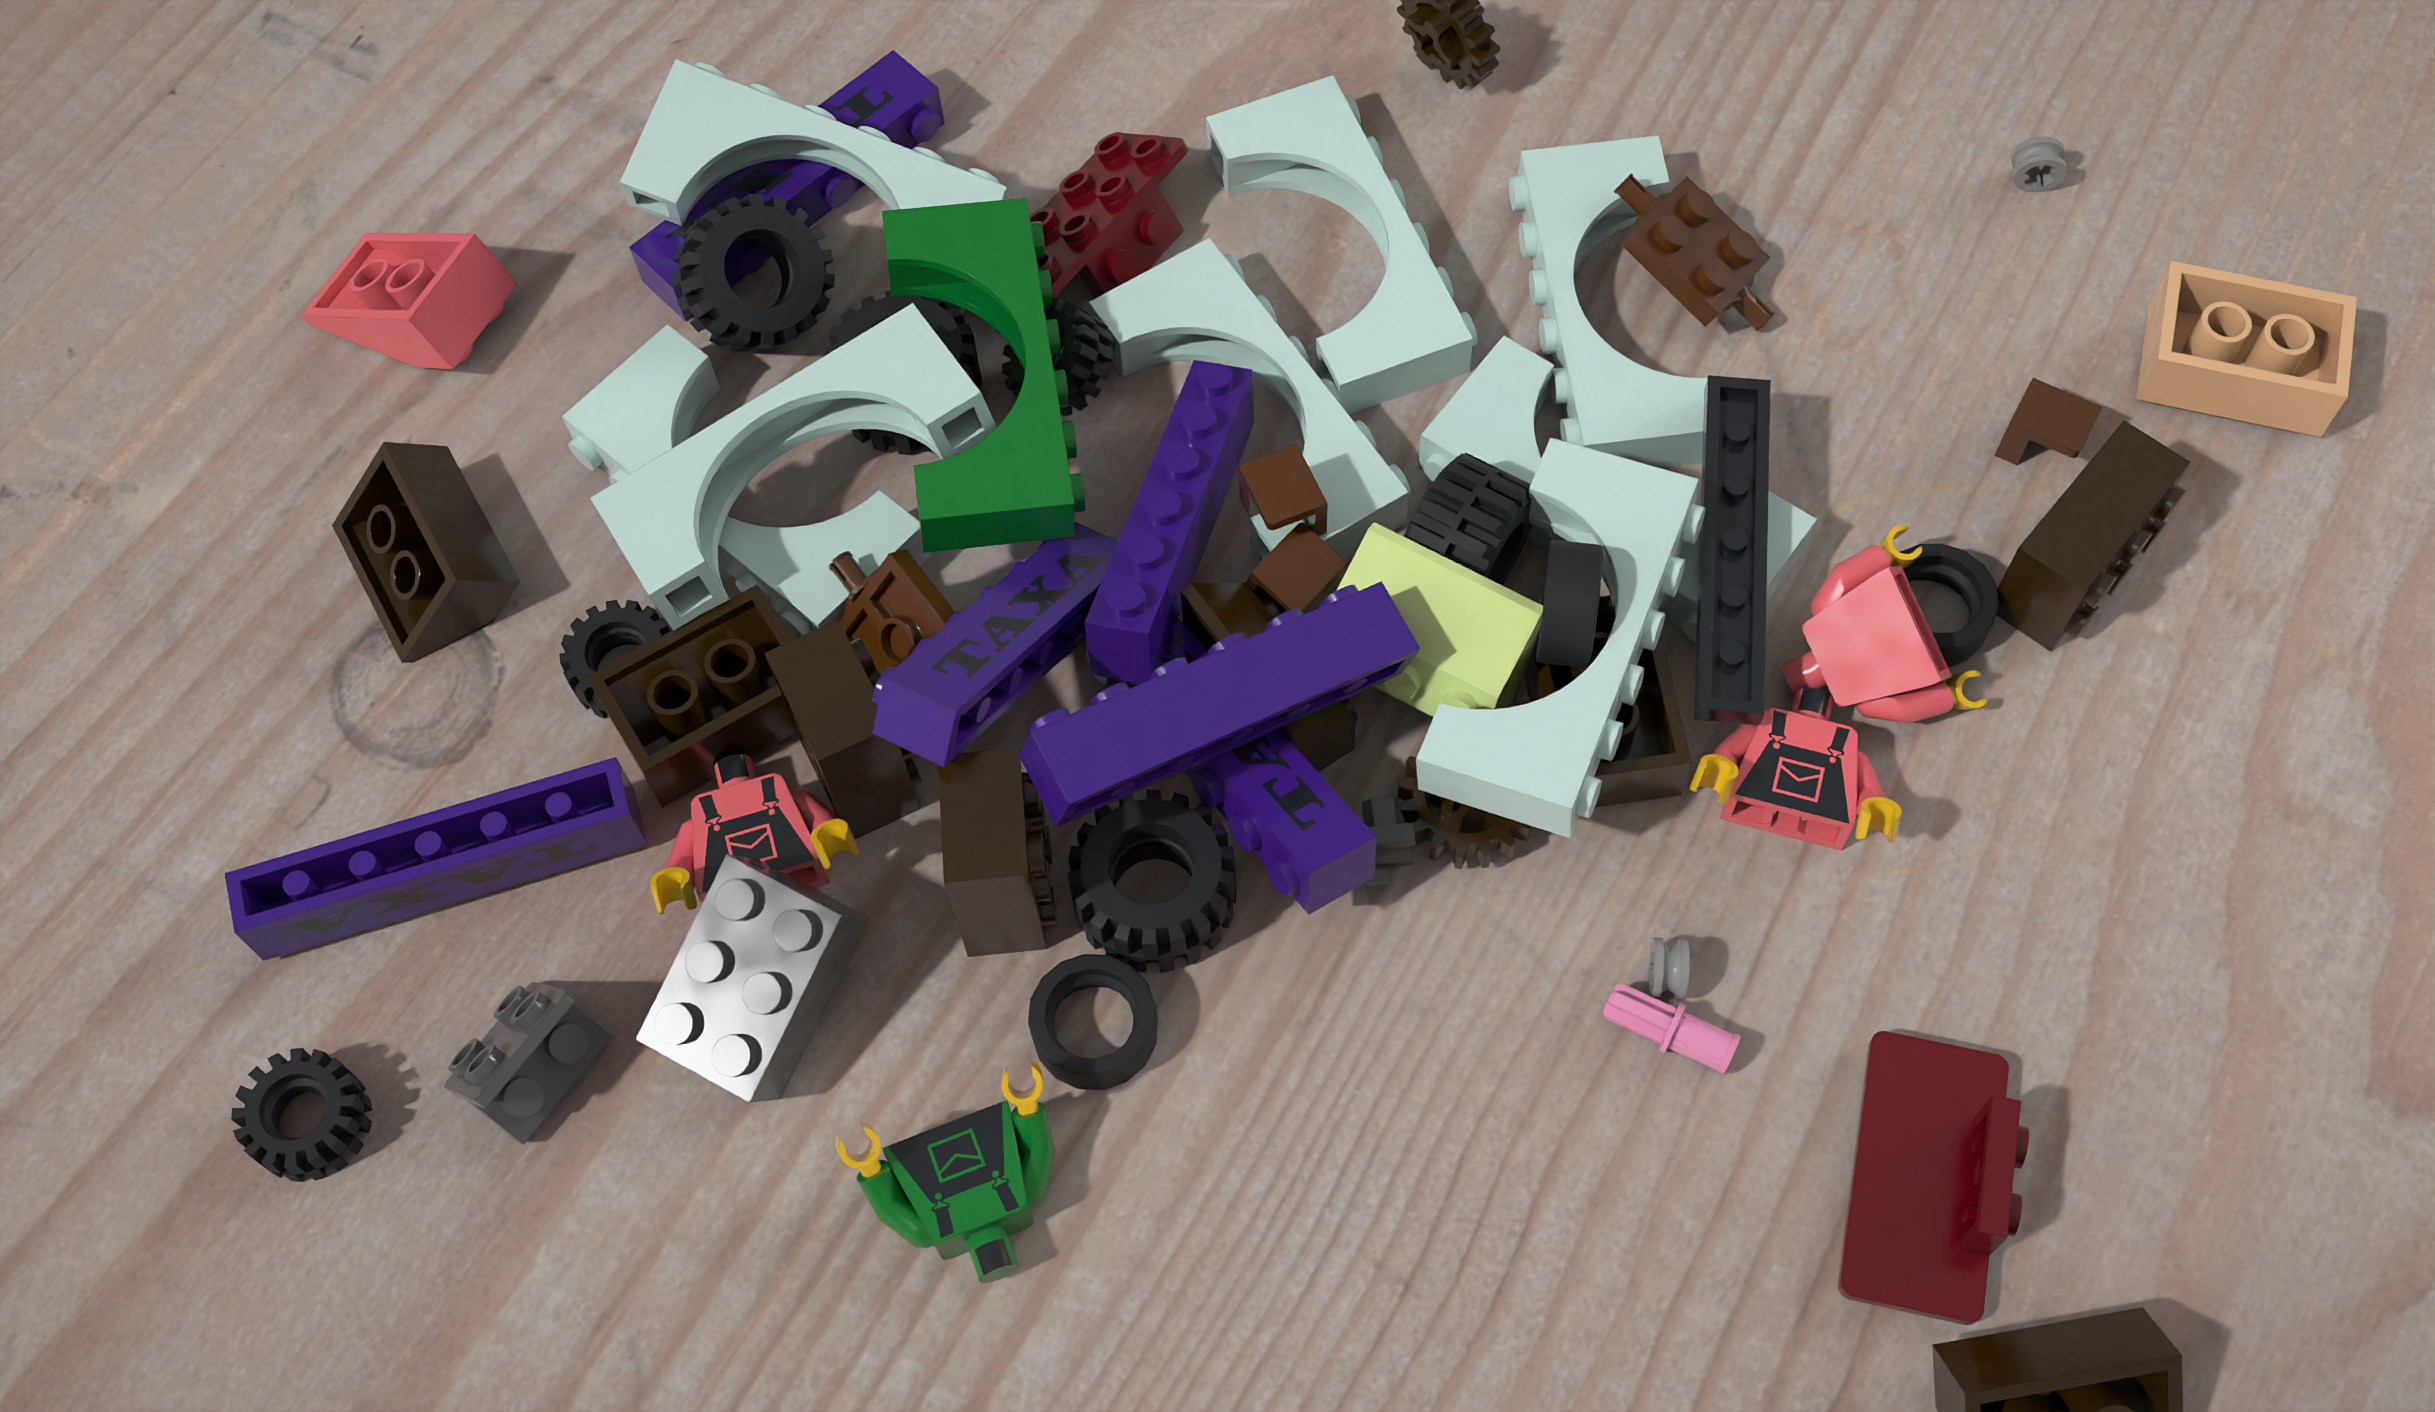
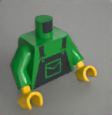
M1031 1061V1069L1035 1082L1030 1089L1025 1091L1014 1089L1009 1083V1072L1006 1066L1001 1074V1090L1007 1100L882 1148L886 1160H878L881 1143L876 1132L866 1123L861 1122L860 1124L867 1136H869L870 1141L867 1150L862 1154L851 1155L847 1153L839 1136L836 1137L835 1147L841 1160L847 1166L860 1170L857 1175V1181L879 1221L916 1248L935 1246L942 1260L951 1259L969 1252L979 1282L981 1283L1002 1279L1019 1268L1009 1236L1025 1230L1034 1224L1032 1207L1038 1205L1046 1196L1055 1148L1046 1107L1043 1103L1037 1102L1043 1090V1074L1040 1066ZM1008 1101L1012 1104L1017 1105V1107H1015L1012 1110V1112L1008 1104Z

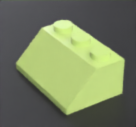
M1374 522L1368 528L1337 590L1348 585H1356L1358 591L1382 581L1420 647V651L1401 675L1374 687L1434 717L1439 703L1468 709L1510 708L1517 698L1541 626L1543 606Z

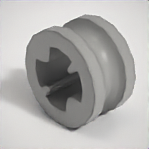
M2035 137L2019 143L2011 153V162L2014 168V184L2019 189L2027 192H2042L2059 186L2068 174L2066 162L2064 161V145L2058 139L2051 137Z
M1653 937L1650 945L1648 965L1649 995L1654 998H1660L1663 992L1669 991L1674 994L1675 999L1685 1000L1690 974L1688 940L1678 939L1675 945L1668 946L1664 944L1662 938Z

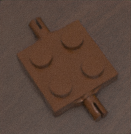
M1632 173L1614 190V193L1618 194L1639 215L1636 219L1634 230L1620 244L1705 327L1721 312L1730 310L1732 307L1756 331H1759L1775 315V312H1772L1750 290L1753 285L1754 275L1771 257L1757 245L1755 239L1749 233L1742 230L1715 204L1713 198L1707 192L1700 189L1689 177L1686 176L1670 193L1659 195L1657 198Z
M907 549L889 553L876 572L869 577L853 558L850 551L839 554L832 560L833 563L829 564L830 571L835 574L849 592V599L847 600L840 623L850 642L862 638L877 669L878 674L875 676L878 680L888 667H897L908 658L922 639H931L943 629L950 617L955 613L954 609Z

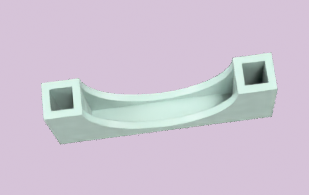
M677 59L674 61L620 180L628 206L680 226L684 224L689 212L697 201L720 180L747 166L778 159L810 160L839 168L870 187L890 210L1006 200L1007 187L1001 185L996 177L986 171L976 168H970L967 171L945 163L940 155L929 149L915 147L913 150L892 143L884 133L872 127L860 126L858 129L836 121L832 114L814 105H805L803 108L783 101L776 92L763 85L750 84L747 87L727 79L720 70L711 65L698 62L693 66ZM947 302L948 309L956 306L963 314L964 308Z
M1331 75L1206 117L1207 150L1228 196L1244 191L1271 188L1289 189L1313 194L1333 202L1352 214L1364 225L1377 243L1384 259L1386 273L1376 294L1367 306L1345 325L1331 333L1316 338V373L1320 379L1328 378L1335 385L1341 396L1343 409L1349 415L1470 372L1472 347L1477 345L1478 339L1470 315L1467 312L1460 313L1453 301V288L1446 270L1442 266L1436 268L1429 256V243L1422 225L1419 222L1412 224L1408 217L1404 193L1399 182L1396 179L1389 180L1383 170L1382 153L1376 139L1373 136L1366 138L1360 126V113L1351 94L1344 96L1335 77Z
M1659 135L1521 151L1518 175L1510 176L1509 196L1512 210L1522 211L1524 222L1519 224V244L1522 257L1532 258L1534 270L1529 271V292L1532 305H1541L1544 319L1539 321V339L1542 353L1544 355L1552 354L1555 368L1553 369L1550 387L1551 398L1554 405H1563L1565 419L1560 421L1561 441L1658 468L1702 463L1704 389L1707 378L1681 377L1658 372L1639 365L1620 354L1592 328L1579 305L1574 286V275L1586 256L1608 236L1635 224L1636 219L1639 217L1618 194L1614 193V190L1631 173L1655 198L1668 193L1670 180Z
M1210 238L1089 302L1090 314L1103 321L1108 326L1106 331L1110 332L1113 336L1114 342L1107 347L1115 351L1114 361L1112 362L1123 377L1152 365L1176 361L1199 360L1252 369L1253 377L1271 389L1285 403L1299 426L1304 441L1302 455L1328 503L1327 533L1319 537L1343 559L1356 553L1368 528L1374 522L1391 531L1406 524L1408 497L1411 495V489L1401 469L1395 464L1387 465L1376 451V443L1368 427L1360 420L1354 422L1343 409L1342 399L1335 385L1328 378L1320 379L1310 366L1309 357L1302 343L1295 336H1286L1277 324L1275 312L1269 301L1261 294L1258 296L1253 294L1245 283L1243 271L1236 259L1230 254L1224 256ZM1260 514L1250 517L1251 550L1261 562L1298 523H1305L1308 526L1306 520L1302 519L1279 529L1269 530Z
M912 303L590 499L647 594L673 631L728 598L718 568V545L724 521L735 500L747 484L762 469L785 452L814 438L830 433L855 429H879L900 433L916 439L929 447L941 459H946L976 445L995 430L997 426L980 390Z
M668 324L664 326L562 416L573 439L568 443V447L573 455L591 471H594L599 466L610 475L609 481L611 484H614L687 440L700 412L720 390L709 356ZM878 490L868 500L854 509L835 518L806 526L765 527L744 523L727 516L719 539L718 568L719 572L725 569L737 579L735 584L741 593L758 585L772 608L780 614L779 619L788 633L796 639L838 619L840 621L843 617L847 600L849 599V592L829 569V564L833 563L832 560L839 554L850 551L853 558L869 577L876 572L889 553L907 549L918 565L921 566L931 556V552L923 553L919 521Z
M1503 335L1421 434L1418 467L1433 482L1438 474L1462 453H1468L1531 484L1542 459L1536 443L1534 423L1541 408L1549 398L1554 364ZM1770 491L1768 492L1766 603L1806 551L1817 521L1816 518ZM1533 524L1528 534V538L1532 543L1547 551L1549 550L1551 540L1566 541L1559 535ZM1700 532L1694 545L1686 542L1683 543L1678 558L1685 559V568L1679 588L1674 597L1664 594L1658 611L1665 613V619L1682 628L1687 637L1695 643L1697 634Z
M1550 438L1529 488V498H1531L1529 523L1545 528L1566 541L1603 546L1602 578L1609 590L1615 612V622L1612 631L1597 658L1581 675L1559 691L1542 699L1524 705L1501 709H1468L1439 703L1416 758L1419 790L1567 838H1571L1579 816L1591 817L1602 784V780L1594 778L1601 759L1612 761L1615 756L1623 730V723L1616 721L1622 703L1633 705L1637 698L1644 675V667L1637 665L1643 648L1654 651L1658 643L1665 619V613L1658 611L1664 594L1671 597L1676 595L1685 568V559L1678 558L1684 542L1695 544L1703 523L1705 507L1696 505L1699 479Z

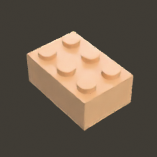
M2170 261L2149 302L2136 400L2321 437L2348 398L2357 297Z

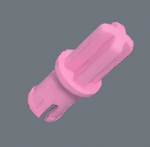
M1623 983L1615 985L1604 1006L1603 1016L1606 1020L1660 1044L1659 1052L1665 1054L1667 1048L1716 1070L1717 1073L1723 1076L1741 1039V1036L1736 1033H1729L1684 1012L1686 1005L1681 1002L1678 1008H1675Z

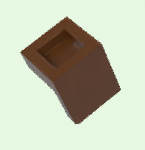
M2032 378L1994 456L2018 465L2031 440L2070 458H2077L2103 407Z
M1297 443L1238 465L1240 500L1249 518L1260 514L1269 530H1276L1305 519L1309 528L1318 536L1327 533L1328 503Z
M1298 523L1251 571L1246 583L1259 600L1264 597L1271 600L1280 614L1295 608H1299L1302 614H1304L1338 579L1347 562L1305 523Z

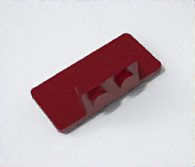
M1122 132L1107 135L1097 143L1094 148L1095 153L1078 171L1069 174L1063 179L1059 185V191L1042 209L1030 215V222L1041 221L1045 258H1036L1038 270H1049L1052 298H1055L1077 273L1080 274L1094 298H1097L1148 271L1184 231L1182 225L1158 187L1189 151L1182 138Z
M1879 1031L1873 1035L1868 1045L1838 1277V1290L1843 1297L1853 1301L1962 1325H1973L1983 1316L1989 1257L2008 1236L2014 1237L2020 1224L2022 1196L2012 1193L2014 1168H2022L2029 1143L2028 1127L2019 1125L2021 1101L2006 1098L2009 1065L2005 1058L1998 1054L1888 1031Z

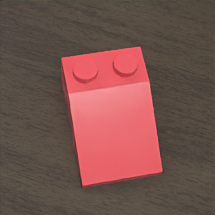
M365 233L300 316L307 324L417 368L454 369L469 357L473 349L472 344L486 325L501 314L505 306L504 301L516 287L517 283L475 233Z

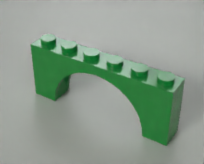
M1027 198L882 211L891 296H919L938 299L955 304L976 314L992 325L1004 337L1017 356L1024 374L1022 388L1014 406L1001 424L987 437L965 451L946 459L913 465L923 553L1074 537V512L1085 511V495L1081 473L1070 474L1068 459L1077 458L1076 437L1073 421L1062 422L1060 407H1068L1069 405L1065 370H1054L1052 357L1060 356L1061 354L1057 319L1046 320L1044 307L1053 305L1049 270H1038L1036 258H1045L1041 221L1030 222Z

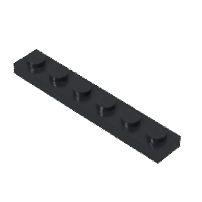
M1708 375L1704 389L1701 506L1705 507V515L1700 529L1694 720L1760 725L1764 716L1771 380Z

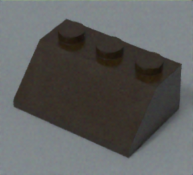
M383 442L332 524L402 663H413L493 623L521 582L448 446Z
M1246 582L1191 583L1180 590L1183 623L1208 651L1213 645L1230 635L1242 632L1247 639L1266 631V625L1281 615L1276 606L1267 597L1259 600ZM1347 698L1279 729L1317 772H1320L1354 750L1358 716L1352 703Z
M758 585L747 589L694 618L675 631H670L587 677L662 807L716 778L714 765L722 758L735 754L753 757L796 733L764 654L793 639Z
M2143 1307L1932 1344L1935 1406L1937 1412H2183L2182 1354Z

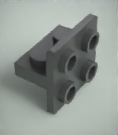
M531 982L526 988L520 985L513 989L498 1005L494 1012V1017L498 1021L481 1041L477 1038L472 1039L455 1055L448 1067V1070L453 1074L446 1081L444 1087L453 1095L466 1100L516 1142L524 1145L613 1037L574 1005L576 998L566 990L536 982Z

